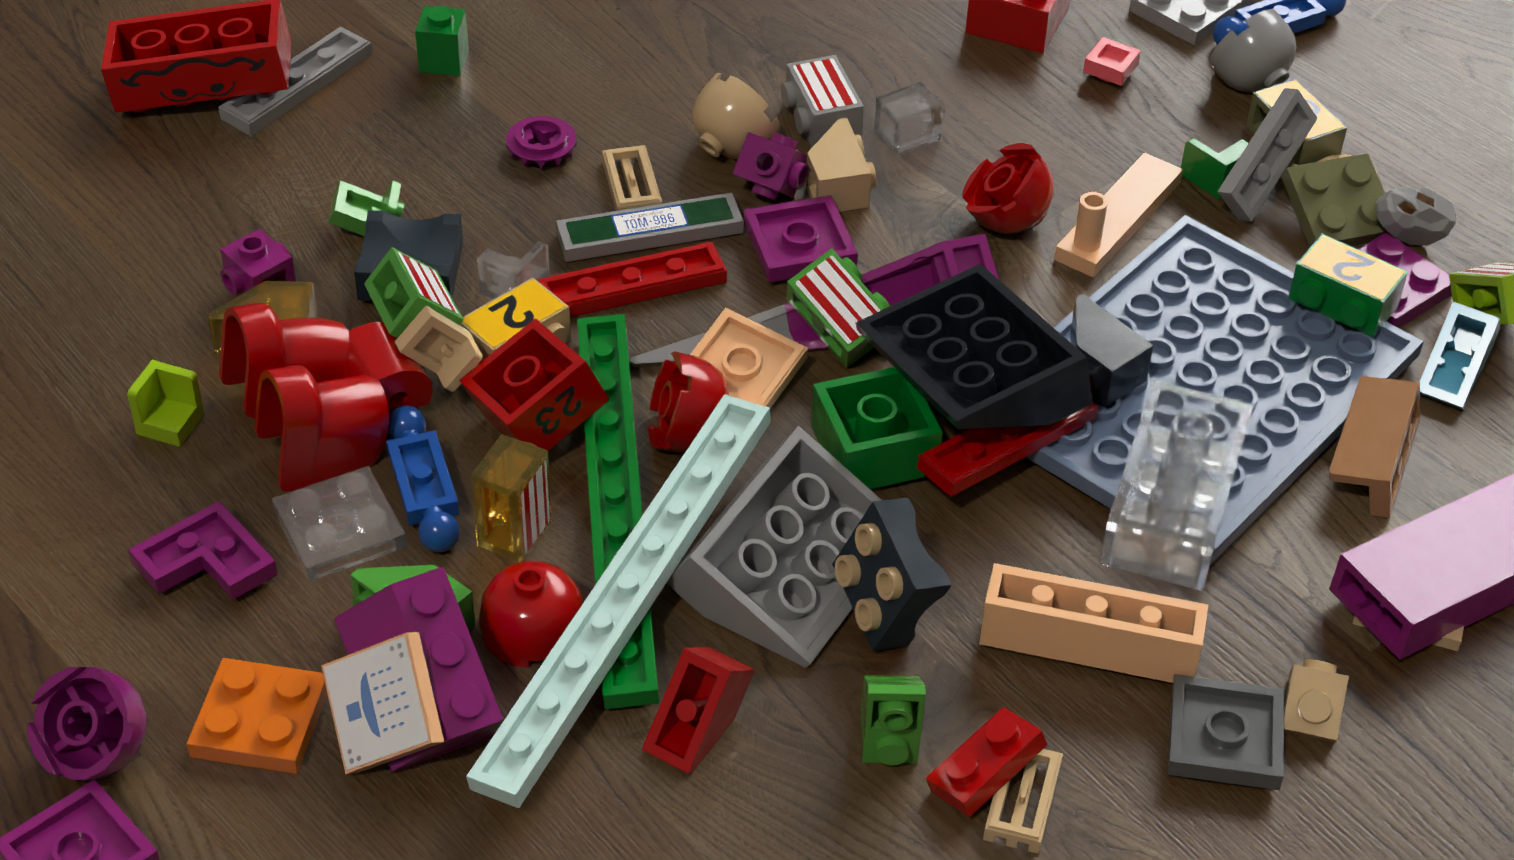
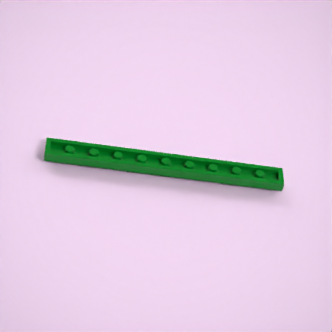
M625 314L577 319L579 355L587 362L610 399L593 413L590 418L584 421L595 585L643 515ZM651 607L602 680L605 709L659 703Z

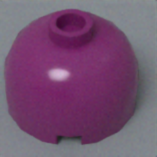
M68 667L51 675L36 691L31 703L37 704L34 712V722H27V737L33 755L47 772L56 776H64L70 780H98L123 770L138 754L146 735L147 713L139 692L126 678L100 667Z

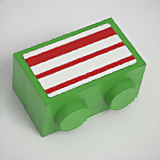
M393 247L389 249L364 283L389 334L396 338L403 333L425 306L430 307L458 325L464 320L437 270Z
M831 248L787 281L786 299L847 369L874 348L857 331L856 322L890 305L880 293L875 292L872 294L861 282L863 280L861 272L849 258L841 259Z

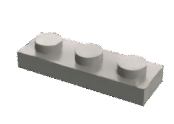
M1283 89L1217 191L1238 220L1252 222L1318 119L1298 89Z

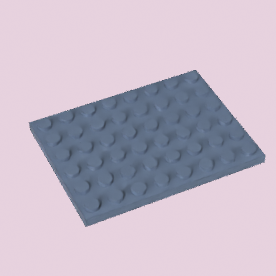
M1184 215L1089 297V299L1153 345L1147 381L1107 407L1092 396V402L1098 406L1096 420L1092 422L1088 420L1085 422V426L1062 436L1057 441L1030 454L1026 458L1115 511V508H1117L1116 512L1204 566L1209 567L1342 433L1360 377L1396 379L1420 355L1424 341L1388 322L1382 326L1373 338L1288 299L1294 272ZM1074 311L1054 327L1069 342Z

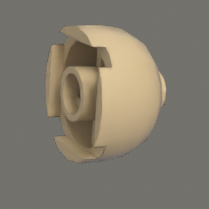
M716 73L701 90L694 102L692 115L695 129L700 136L698 142L711 156L718 157L722 155L728 159H738L748 132L771 140L773 132L780 133V122L777 117L772 122L764 113L769 108L768 103L750 86L731 75L726 81L720 80L721 73Z

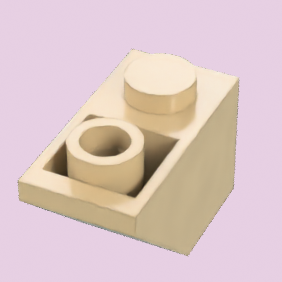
M838 119L807 152L809 172L806 179V189L810 198L831 195L839 212L869 208L870 189L876 188L877 182L874 165L872 162H866L862 138L859 134H854L848 119Z

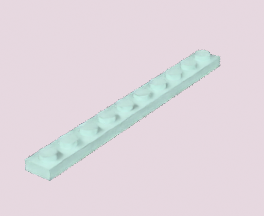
M724 394L467 774L466 778L470 790L520 808L771 423L769 407Z

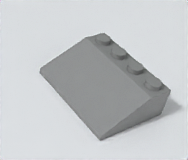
M797 426L771 452L677 565L666 584L703 617L806 668L812 663L852 609L843 587L836 579L832 563L871 503L881 499L800 426Z

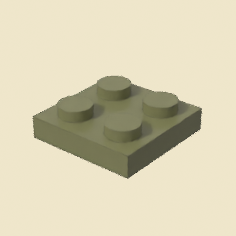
M1368 153L1287 167L1281 178L1309 247L1313 245L1321 234L1353 246L1369 243L1382 234L1389 233L1382 226L1376 215L1375 202L1385 192Z

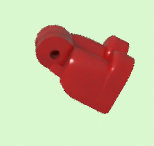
M264 303L228 307L225 311L222 326L219 378L224 385L245 383L243 410L247 417L255 418L254 429L259 438L266 439L282 436L278 485L282 491L292 492L354 478L367 471L375 464L384 451L389 414L400 406L420 407L429 405L433 395V386L430 378L421 364L400 353L395 344L397 338L389 334L384 322H370L348 331L342 322L325 318L279 320L275 311Z

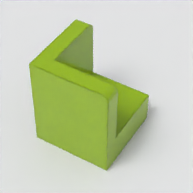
M156 360L150 361L127 393L136 434L178 447L182 446L205 414L197 374L194 371Z

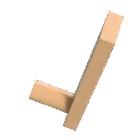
M1143 153L1105 195L1097 192L1083 194L1080 197L1076 225L1056 246L1054 260L1094 278L1181 183L1183 169Z

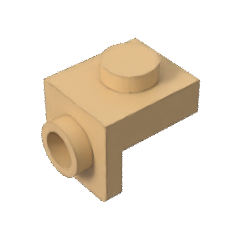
M428 306L421 310L395 341L400 353L437 373L443 387L451 392H454L461 384L459 380L476 367L483 357L468 330Z
M1305 659L1303 666L1294 664L1289 671L1287 680L1289 685L1284 706V732L1335 743L1338 738L1349 676L1336 673L1337 666L1324 661Z

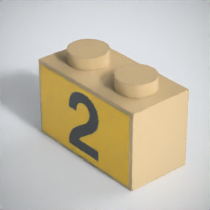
M535 278L529 279L465 315L463 322L460 324L461 327L471 333L483 355L479 363L535 318L565 344L571 342L569 306Z

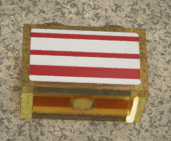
M501 434L471 474L477 546L523 562L552 522L548 450Z

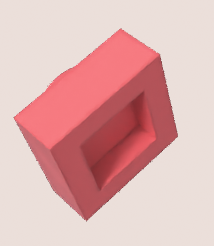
M1102 37L1085 58L1083 72L1098 77L1105 82L1122 86L1138 66L1141 50Z

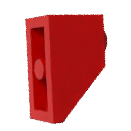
M710 647L684 648L641 750L688 774L693 773L734 721L755 669Z

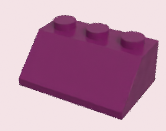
M444 567L390 584L334 618V623L346 655L406 632H419L444 742L388 762L391 774L494 736L503 722V717Z

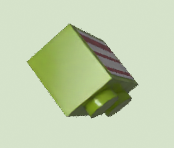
M1496 262L1449 274L1453 302L1500 318V324H1514V263Z

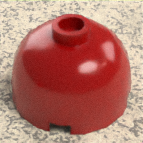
M1016 143L1003 147L1000 151L1004 156L997 159L994 163H991L986 158L968 178L962 198L968 203L965 207L986 229L1006 235L1022 232L1040 224L1049 210L1055 195L1053 173L1044 159L1030 144Z
M674 351L671 355L675 361L665 359L655 381L649 410L658 411V428L648 424L650 445L655 449L673 453H685L724 394L729 395V389L722 372L707 360Z
M523 561L511 564L498 572L482 593L479 627L486 649L498 660L515 667L530 668L529 661L545 660L584 603L577 583L560 567L544 561Z

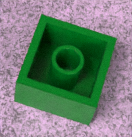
M895 367L813 384L811 427L819 444L869 489L927 477L917 469L918 457L920 454L941 444L942 430L925 397Z

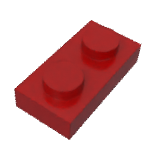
M1005 707L1001 708L925 777L931 793L967 817H970L1047 746L1043 731Z

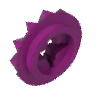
M535 116L523 119L509 129L506 135V146L509 148L512 159H521L523 166L535 163L542 169L544 164L552 163L559 166L562 158H571L573 149L577 146L575 130L567 122L550 116Z

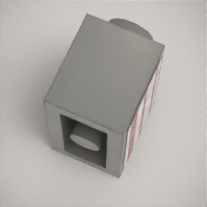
M831 55L788 63L786 82L781 83L782 100L786 108L791 107L797 131L799 134H805L811 148L838 119L847 118L854 134H859L862 138L864 105L837 56Z

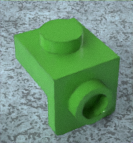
M340 180L333 195L328 223L365 236L368 210L386 211L394 216L401 217L404 209V202L399 201L401 183L392 180L382 197Z

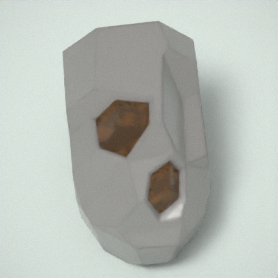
M1405 186L1391 189L1377 198L1375 202L1376 215L1382 226L1395 238L1410 245L1429 246L1447 237L1456 223L1453 203L1428 187L1415 189Z

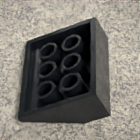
M981 264L856 322L857 331L957 429L1051 425L1093 404L1087 357Z

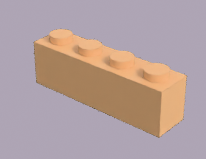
M994 563L984 605L979 644L1172 683L1174 674L1192 677L1196 675L1203 646L1208 604Z

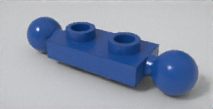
M1346 0L1261 1L1235 10L1234 17L1229 16L1220 19L1214 26L1213 38L1218 45L1232 30L1238 36L1249 28L1245 23L1246 19L1269 9L1276 10L1287 22L1292 32L1297 33L1324 24L1325 17L1338 15L1344 9Z
M400 406L389 414L388 435L392 440H387L386 445L409 526L419 524V540L426 549L436 553L446 552L455 546L460 535L458 522L453 517L459 515L458 500L436 431L425 432L426 420L422 412L417 408Z

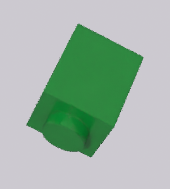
M424 6L415 30L419 73L461 76L469 52L466 9H454L446 6Z

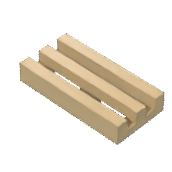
M645 145L602 151V163L616 211L662 204ZM637 157L648 196L640 195L630 158ZM620 159L630 198L624 197L614 160Z
M1043 749L1025 766L1011 823L1000 821L1011 779L994 794L984 830V841L994 843L995 838L1000 837L1006 839L1005 846L1017 848V844L1020 842L1029 845V852L1039 854L1063 753ZM1041 762L1049 765L1033 828L1031 829L1022 825L1038 763Z

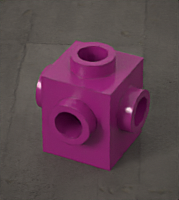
M748 132L732 174L754 183L751 192L777 201L779 193L794 198L797 189H801L806 182L809 166L807 164V155L796 150L798 141L774 132L771 140Z
M261 229L220 249L224 268L220 271V276L224 286L232 295L238 294L248 304L264 303L272 306L297 293L292 256L281 242L273 241Z

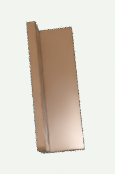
M1362 376L1359 379L1329 469V479L1334 482L1369 486L1370 516L1391 518L1420 421V382Z

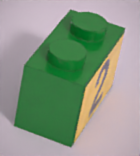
M1321 234L1296 263L1288 299L1374 338L1399 306L1408 271Z

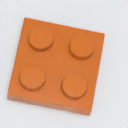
M222 658L187 741L189 757L298 774L328 695L323 673Z

